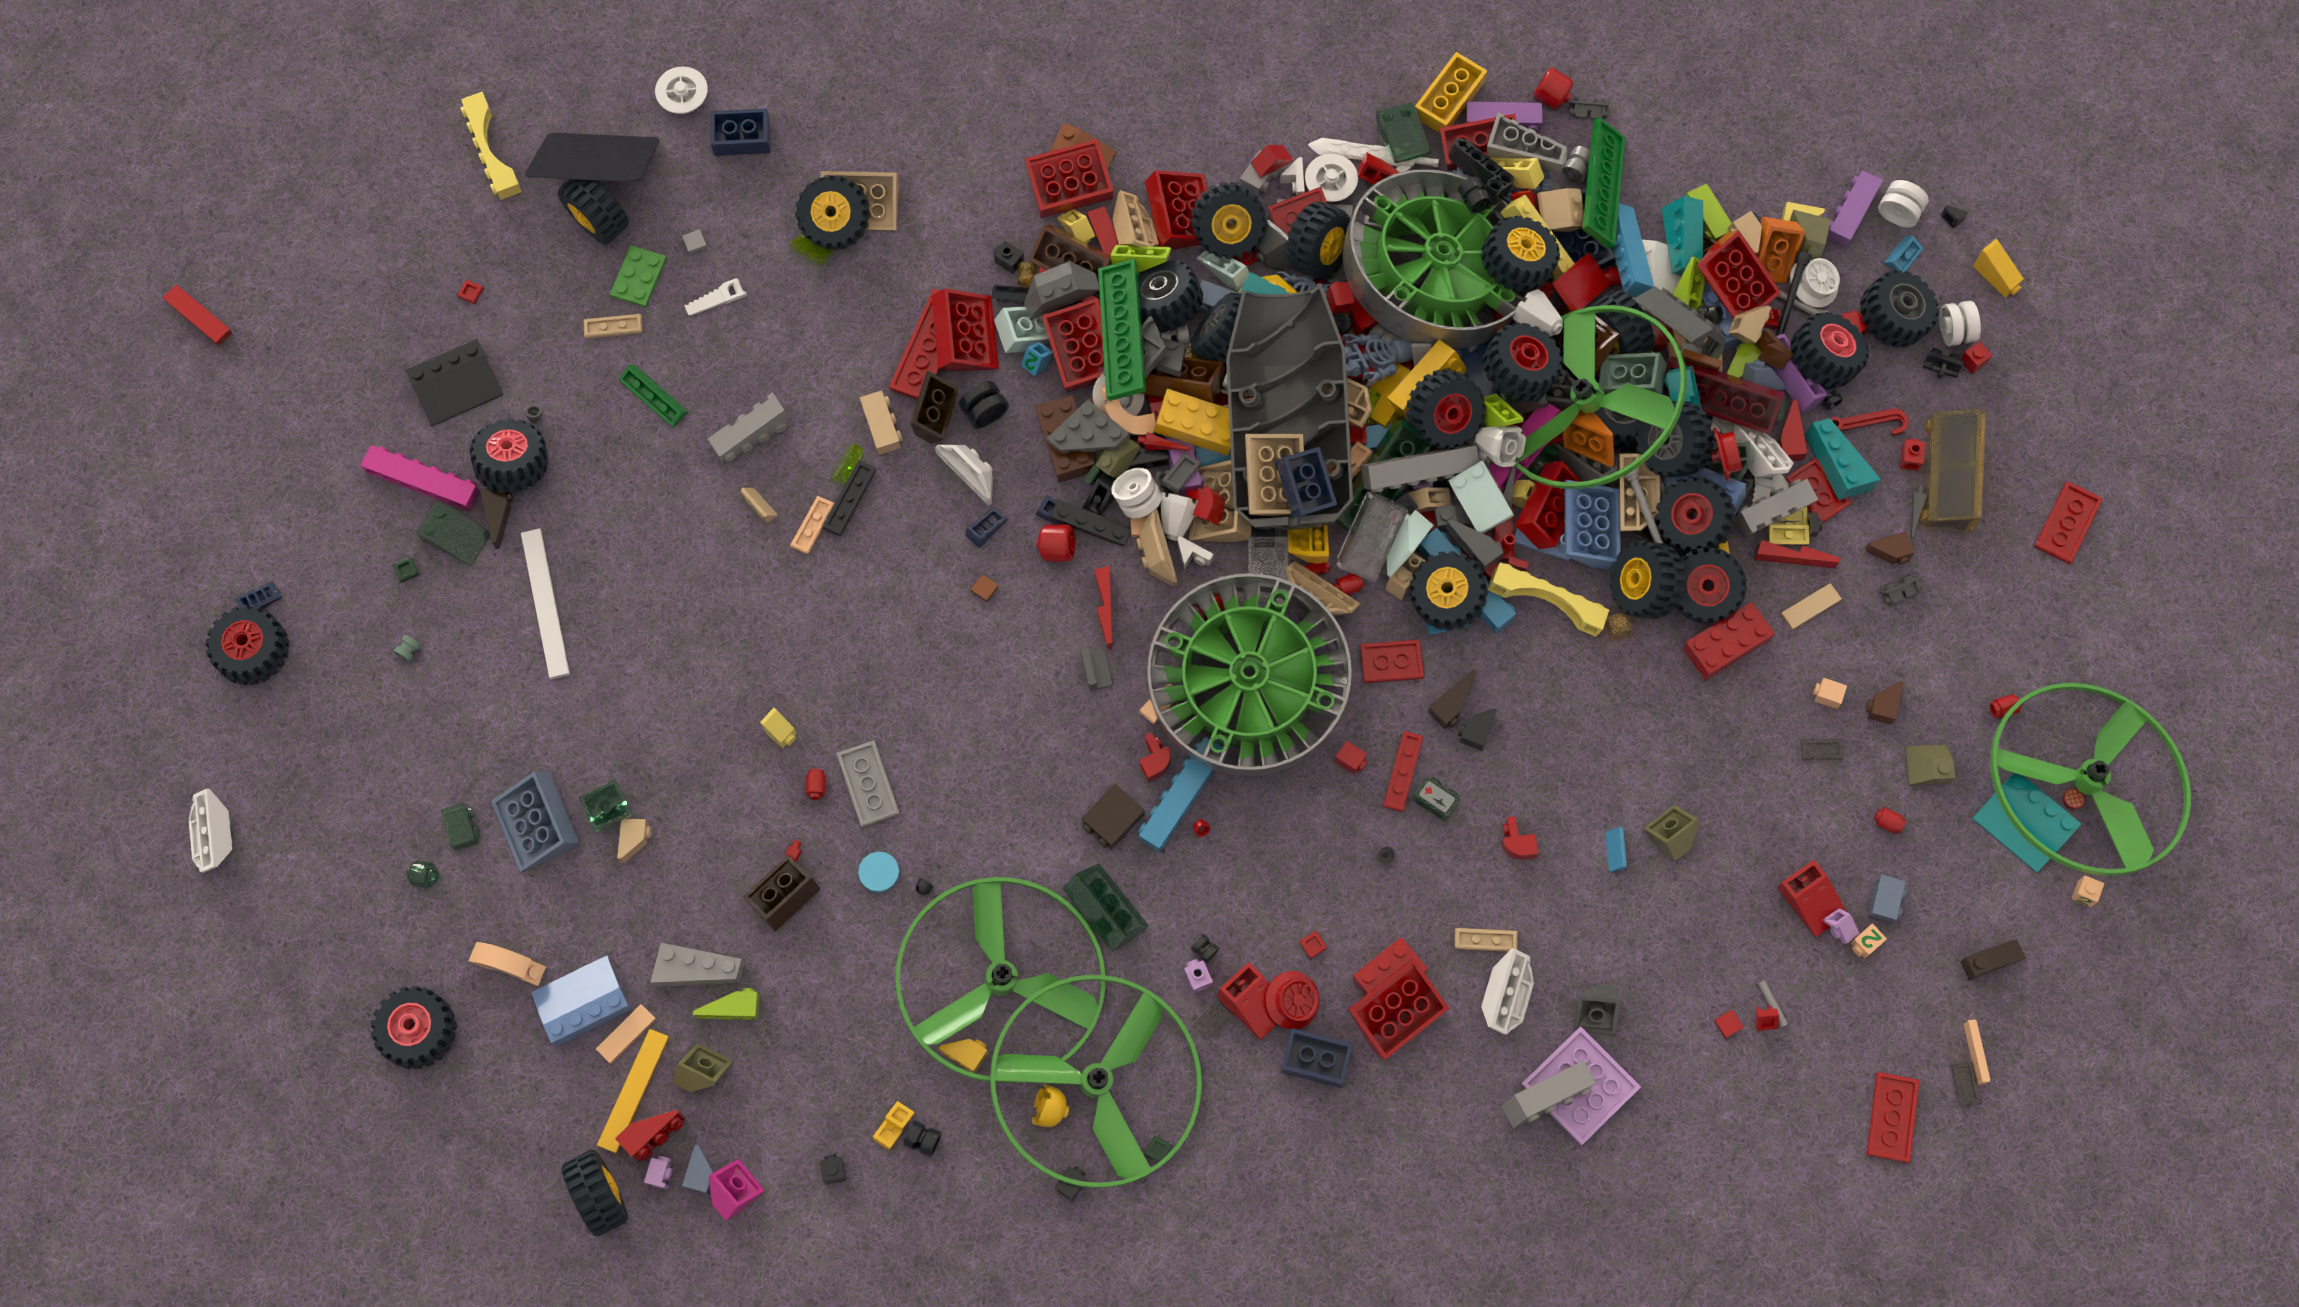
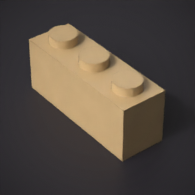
M881 390L860 397L878 455L901 448L900 442L903 440L900 430H895L894 425L897 422L894 413H889L888 408L891 407L888 396L884 397Z

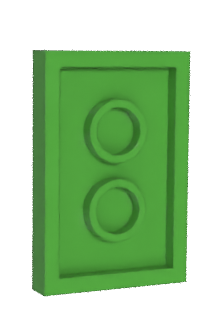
M631 245L610 292V297L646 308L667 257Z

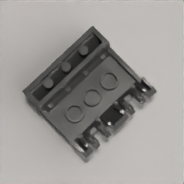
M1655 286L1634 299V301L1699 348L1705 339L1708 338L1704 343L1703 352L1715 359L1721 356L1726 338L1721 335L1723 331L1664 287L1660 290Z

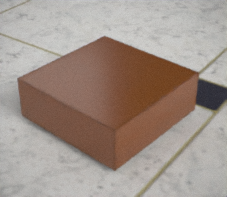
M982 574L971 588V592L987 602L997 590L998 585Z

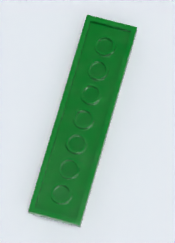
M1598 117L1593 122L1582 229L1598 240L1599 243L1611 249L1615 246L1626 137L1602 118Z
M1135 259L1098 268L1106 398L1109 401L1146 392L1138 272Z

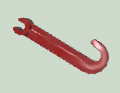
M1897 408L1841 419L1839 417L1831 418L1840 431L1898 420L1902 423V426L1891 432L1892 435H1898L1903 433L1909 424L1906 413Z

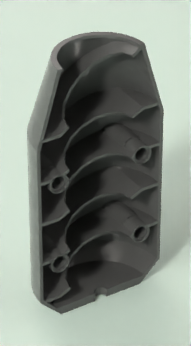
M1316 284L1315 288L1290 294H1258L1242 290L1226 358L1234 509L1250 524L1259 529H1305L1333 524L1353 503L1346 354L1322 284ZM1330 388H1333L1332 393L1327 395V391ZM1254 394L1252 400L1246 401L1248 395ZM1245 434H1303L1304 451L1320 447L1337 505L1297 518L1249 514ZM1337 466V471L1330 474L1331 469Z

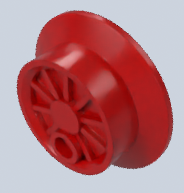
M1713 428L1717 452L1713 453V451H1710L1712 452L1713 463H1715V460H1719L1725 480L1729 482L1730 473L1742 470L1733 432L1720 434L1716 428Z
M1283 972L1277 975L1267 988L1265 996L1266 1009L1270 1018L1280 1027L1290 1030L1292 1028H1303L1314 1019L1318 1011L1319 993L1317 987L1307 975L1301 972Z

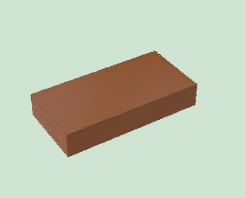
M1684 349L1682 353L1686 361L1713 370H1720L1721 360Z

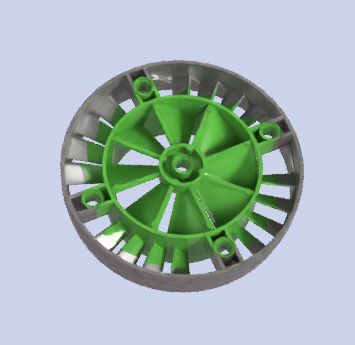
M1439 170L1405 171L1389 176L1371 187L1360 199L1347 227L1343 247V266L1346 279L1354 296L1365 311L1383 327L1414 343H1431L1433 347L1438 340H1441L1452 349L1476 346L1494 338L1497 334L1496 330L1500 326H1507L1513 321L1518 304L1521 301L1525 303L1527 300L1525 296L1529 292H1524L1523 290L1521 292H1514V289L1510 288L1508 290L1504 288V285H1498L1493 277L1490 278L1487 274L1488 270L1484 268L1481 259L1482 246L1497 222L1505 219L1500 212L1508 204L1501 200L1495 205H1490L1480 213H1470L1465 204L1467 201H1464L1458 192L1459 185L1468 178ZM1366 214L1380 224L1383 229L1379 232L1358 221ZM1419 234L1426 240V243L1423 246L1396 238L1403 235ZM1388 251L1422 252V258L1394 267L1388 256ZM1428 268L1432 269L1420 290L1413 286ZM1486 305H1489L1504 316V318L1482 325L1477 316ZM1471 322L1474 325V327H1465Z
M1250 573L1234 574L1211 580L1182 597L1166 614L1154 635L1147 669L1149 693L1155 714L1173 742L1189 757L1200 764L1222 773L1237 776H1262L1277 773L1302 762L1319 749L1337 727L1344 713L1351 686L1352 672L1350 653L1344 634L1336 619L1321 601L1302 587L1287 580L1264 574ZM1243 591L1244 607H1239L1237 592ZM1260 592L1271 594L1265 608L1258 607ZM1221 596L1225 611H1220L1214 597ZM1282 598L1285 602L1283 604H1276L1274 600ZM1291 601L1309 612L1298 625L1285 617ZM1198 605L1200 606V608L1208 618L1206 622L1194 609V607ZM1181 620L1195 634L1190 638L1172 631V628ZM1321 623L1326 630L1308 640L1305 634ZM1261 630L1265 631L1258 652H1255ZM1231 632L1240 654L1237 655L1223 634ZM1176 640L1180 644L1177 647H1171L1169 642ZM1334 642L1337 648L1336 651L1315 657L1314 649ZM1161 651L1182 659V668L1156 665L1159 652ZM1200 653L1230 665V668L1224 669L1193 664ZM1342 664L1343 673L1317 674V667ZM1246 670H1252L1255 674L1251 677H1248L1244 674V672ZM1182 682L1183 684L1155 688L1154 683ZM1225 682H1231L1230 686L1200 707L1196 706L1194 695ZM1315 685L1343 687V695L1341 697ZM1259 691L1261 692L1277 724L1279 725L1278 727L1274 726L1270 718V715L1262 701ZM1241 693H1244L1236 730L1232 731L1228 728V724ZM1182 699L1186 701L1164 711H1161L1159 708ZM1327 699L1331 704L1325 707L1320 704V701ZM1308 710L1334 719L1321 738H1318L1301 723ZM1190 715L1193 716L1190 721L1175 732L1170 729ZM1202 729L1211 736L1204 755L1199 754L1188 746ZM1293 731L1308 748L1302 753L1299 752L1288 736ZM1220 742L1224 745V748L1216 750L1213 745ZM1276 742H1279L1286 758L1285 761L1279 763L1272 746ZM1230 746L1240 748L1238 766L1223 763ZM1260 747L1262 766L1255 767L1254 748Z

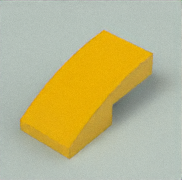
M897 1101L872 1139L890 1151L915 1112Z

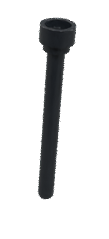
M1796 252L1795 263L1797 266L1776 336L1785 333L1804 266L1810 263L1812 257L1809 253Z

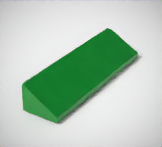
M628 364L619 378L620 382L671 427H674L689 413L636 365Z

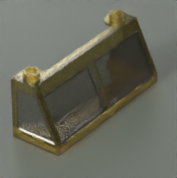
M1972 409L1933 412L1931 417L1926 420L1925 430L1931 435L1928 501L1926 509H1922L1921 521H1924V528L1972 533L1981 521L1986 410Z

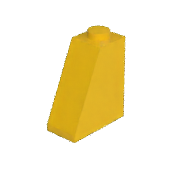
M1995 239L1981 251L1973 267L2005 298L2010 294L2014 296L2022 288L2020 284L2024 278L2002 245Z

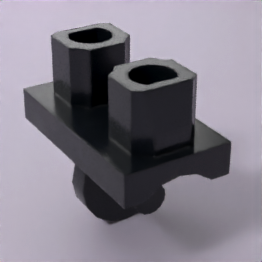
M1933 348L1929 351L1923 368L1938 372L1937 378L1942 379L1943 374L1957 378L1964 361L1960 360V355L1953 353L1945 356L1942 355L1941 349Z

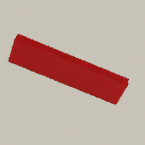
M1407 731L1403 732L1383 807L1403 812L1423 736Z

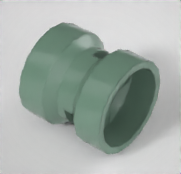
M404 635L401 639V646H396L393 652L401 658L405 657L406 661L410 662L413 658L412 653L418 651L421 644L413 638Z

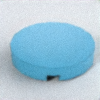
M874 852L862 860L859 865L858 874L865 888L872 892L881 893L888 891L895 885L899 879L900 871L898 863L893 856L886 852Z

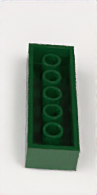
M1394 420L1366 464L1428 452L1432 445L1420 438L1416 431L1404 421ZM1360 471L1352 483L1353 503L1335 522L1356 538L1369 541L1391 508L1390 502L1399 496L1407 483L1401 484V488L1390 489L1389 487H1384L1381 492H1371L1370 489H1364L1362 471Z

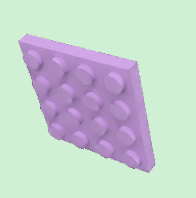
M1580 1026L1521 1085L1527 1089L1584 1061L1596 1081V1084L1591 1087L1592 1091L1582 1097L1579 1094L1574 1096V1101L1566 1105L1561 1103L1557 1105L1556 1110L1549 1113L1582 1146L1641 1086Z

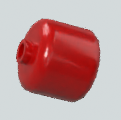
M1549 68L1535 89L1533 97L1552 110H1557L1563 102L1567 104L1571 98L1572 93L1570 91L1573 87V80L1555 68Z
M1061 524L1045 525L1041 528L1036 546L1039 549L1042 560L1045 562H1070L1074 558L1076 537L1073 527Z

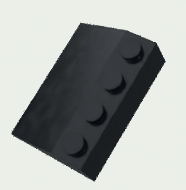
M477 339L405 370L431 426L503 395Z

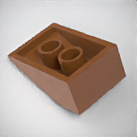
M1063 123L1050 151L1095 140L1096 138L1079 128ZM1098 140L1108 170L1116 151Z

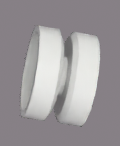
M1896 180L1891 182L1878 206V210L1884 219L1900 227L1911 228L1916 225L1921 213L1924 211L1929 201L1928 195L1923 189L1911 182Z
M1973 301L1960 302L1958 306L1955 303L1942 305L1939 314V325L1944 343L1951 347L1960 345L1961 342L1965 344L1978 342L1981 323L1975 303Z
M1134 468L1124 472L1114 481L1112 486V495L1119 503L1123 513L1130 518H1141L1150 514L1159 506L1162 500V493L1150 472L1143 468Z

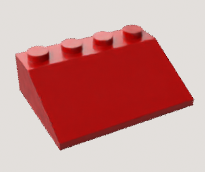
M1098 139L1025 158L1040 218L1113 199V187Z
M1155 170L1145 180V186L1159 247L1181 249L1201 245L1193 232L1194 229L1191 225L1193 217L1191 213L1192 209L1196 208L1194 204L1196 200L1202 198L1201 193L1203 191L1208 192L1204 174Z
M1739 230L1726 233L1696 265L1733 320L1738 314L1756 307L1768 305L1781 293Z
M947 288L932 295L938 369L949 371L999 369L991 296Z
M1098 298L1042 315L1066 392L1081 389L1095 383L1105 370L1101 308Z
M1412 958L1348 1010L1377 1057L1386 1060L1450 1008L1416 960Z

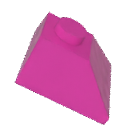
M739 1159L709 1176L712 1204L725 1221L739 1214L765 1191Z

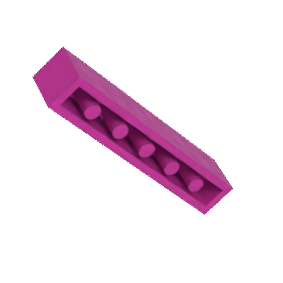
M1543 400L1535 408L1527 421L1523 423L1521 434L1528 437L1560 414L1561 410ZM1547 443L1518 463L1527 469ZM1492 462L1488 468L1501 492H1503L1512 466L1501 467ZM1517 467L1514 484L1523 474Z
M370 445L360 465L364 472L468 512L471 511L480 493L476 486L477 484L469 479L464 481L453 473L448 472V474H445L437 467L430 466L429 468L424 466L422 462L416 459L411 461L400 453L392 454L382 446L377 448Z

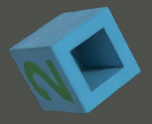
M1041 342L1030 345L1026 349L1021 366L1036 376L1047 370L1053 351Z

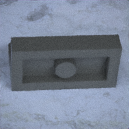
M1088 646L1080 648L1089 691L1112 686L1105 649L1089 651Z

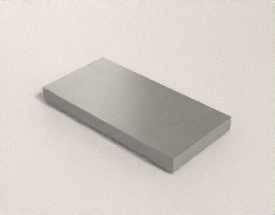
M875 740L836 753L861 828L900 815Z

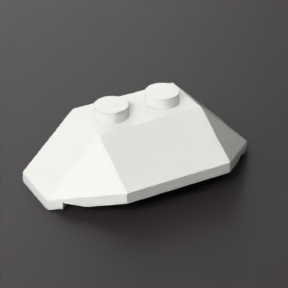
M1734 424L1735 440L1750 441L1753 461L1748 469L1755 477H1772L1790 471L1794 463L1775 439L1766 433Z
M937 445L935 447L936 454L990 506L992 504L993 489L992 467L987 462L983 463L979 459L978 453L974 449L970 450L966 445Z
M210 789L194 794L189 817L192 860L199 868V871L205 873L218 867L232 850L229 811Z
M1511 948L1493 967L1481 1006L1488 1027L1502 1034H1508L1523 1022L1534 985L1532 969L1529 963L1530 956L1514 948Z

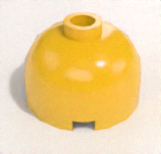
M1043 1084L1045 1089L1040 1088L1035 1099L1034 1107L1037 1106L1036 1117L1032 1116V1124L1050 1128L1056 1126L1063 1118L1067 1117L1069 1106H1067L1065 1094L1060 1089Z

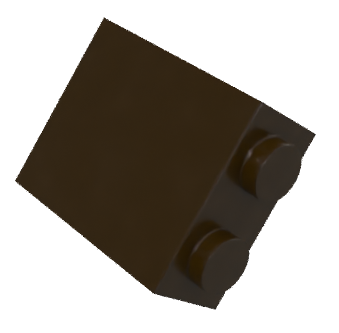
M1114 784L1082 817V823L1084 824L1082 827L1090 835L1094 833L1098 837L1097 841L1104 848L1108 846L1113 849L1145 815V810L1120 787Z

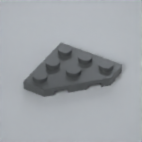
M1087 400L1046 439L1060 453H1069V451L1095 452L1097 449L1117 450L1130 438V435L1091 401Z

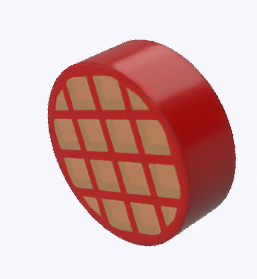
M2072 788L2064 793L2062 800L2067 808L2076 810L2084 804L2085 797L2079 790Z

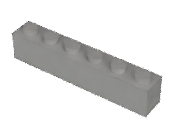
M1467 444L1452 449L1446 448L1361 465L1364 489H1370L1371 492H1381L1384 487L1396 489L1401 488V484L1404 483L1417 485L1420 484V480L1432 482L1436 481L1437 477L1440 476L1444 478L1455 477V473H1462L1479 463L1477 445Z

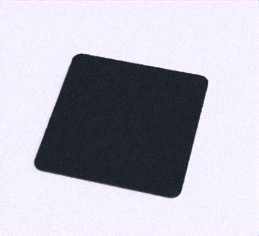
M549 133L527 168L525 176L530 178L639 181L659 142V138Z

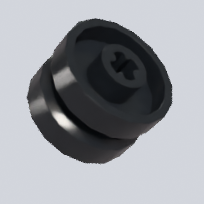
M985 381L968 390L961 397L959 407L964 414L968 415V420L973 428L980 429L1000 419L1007 412L1009 403L1000 394V390L995 382Z

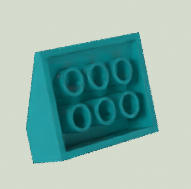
M2012 773L2001 785L2005 797L2019 821L2038 841L2055 853L2081 825L2078 820L2025 776ZM1996 792L1972 818L2036 873L2049 861L2050 858L2031 845L2014 827L2005 814Z

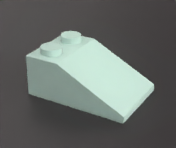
M1026 307L1003 308L994 319L1005 353L1026 351L1028 346L1037 342H1041L1043 345L1050 343L1042 316L1030 320Z
M1483 460L1448 480L1476 531L1483 534L1514 516L1490 469Z
M1416 510L1411 515L1407 513L1400 521L1402 525L1400 527L1396 525L1389 533L1391 536L1387 542V575L1389 577L1414 552L1433 526Z

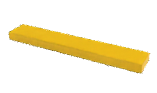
M649 1029L597 1146L613 1153H618L621 1145L615 1138L631 1124L670 1038L669 1036Z

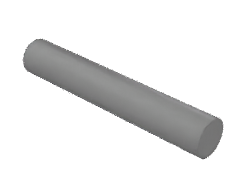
M1766 981L1758 983L1768 1005L1778 1010V1024L1780 1028L1787 1026L1788 1023Z

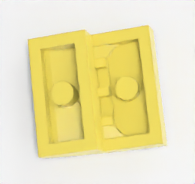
M1807 506L1779 520L1800 522H1775L1767 526L1768 542L1776 545H1809Z

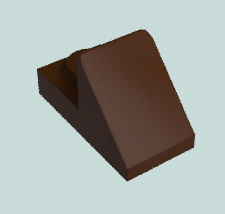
M1769 328L1764 329L1760 339L1754 343L1761 351L1758 359L1778 369H1784L1793 357L1789 349Z

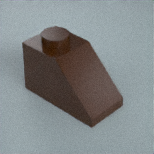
M1906 531L1869 542L1865 548L1867 553L1891 564L1899 562V565L1910 562L1915 553Z
M1902 681L1877 693L1872 700H1868L1866 712H1869L1868 719L1892 725L1897 716L1903 687Z

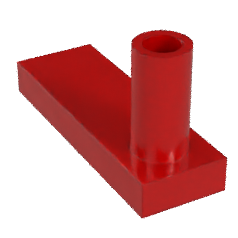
M1512 505V507H1511V510H1512L1513 514H1514V505ZM1514 516L1493 528V540L1500 543L1504 552L1500 561H1509L1510 557L1514 558V543L1516 541L1514 536Z

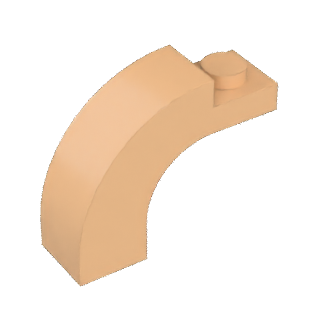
M1106 384L1102 385V397L1106 400L1107 404L1100 406L1101 411L1126 430L1130 436H1145L1147 432L1155 433L1153 432L1156 424L1154 413L1142 416H1134L1127 413L1122 408L1119 399L1109 401L1106 398Z
M476 942L469 958V962L482 968L506 973L535 986L539 985L546 968L521 954L482 942Z

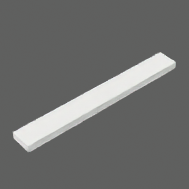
M539 528L522 532L521 537L549 678L555 679L570 675L542 531Z

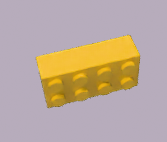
M1456 52L1415 105L1413 118L1441 134L1440 128L1453 126L1465 110L1466 103L1471 102L1484 85L1488 71Z
M1441 340L1436 342L1387 397L1400 417L1407 422L1410 420L1406 415V411L1409 410L1406 407L1407 401L1411 399L1409 394L1411 390L1414 391L1417 386L1415 384L1418 381L1422 382L1424 380L1423 377L1428 373L1433 375V371L1436 370L1443 372L1444 369L1457 371L1464 375L1468 370L1457 352Z
M1170 389L1166 390L1153 432L1228 456L1231 450L1229 408Z

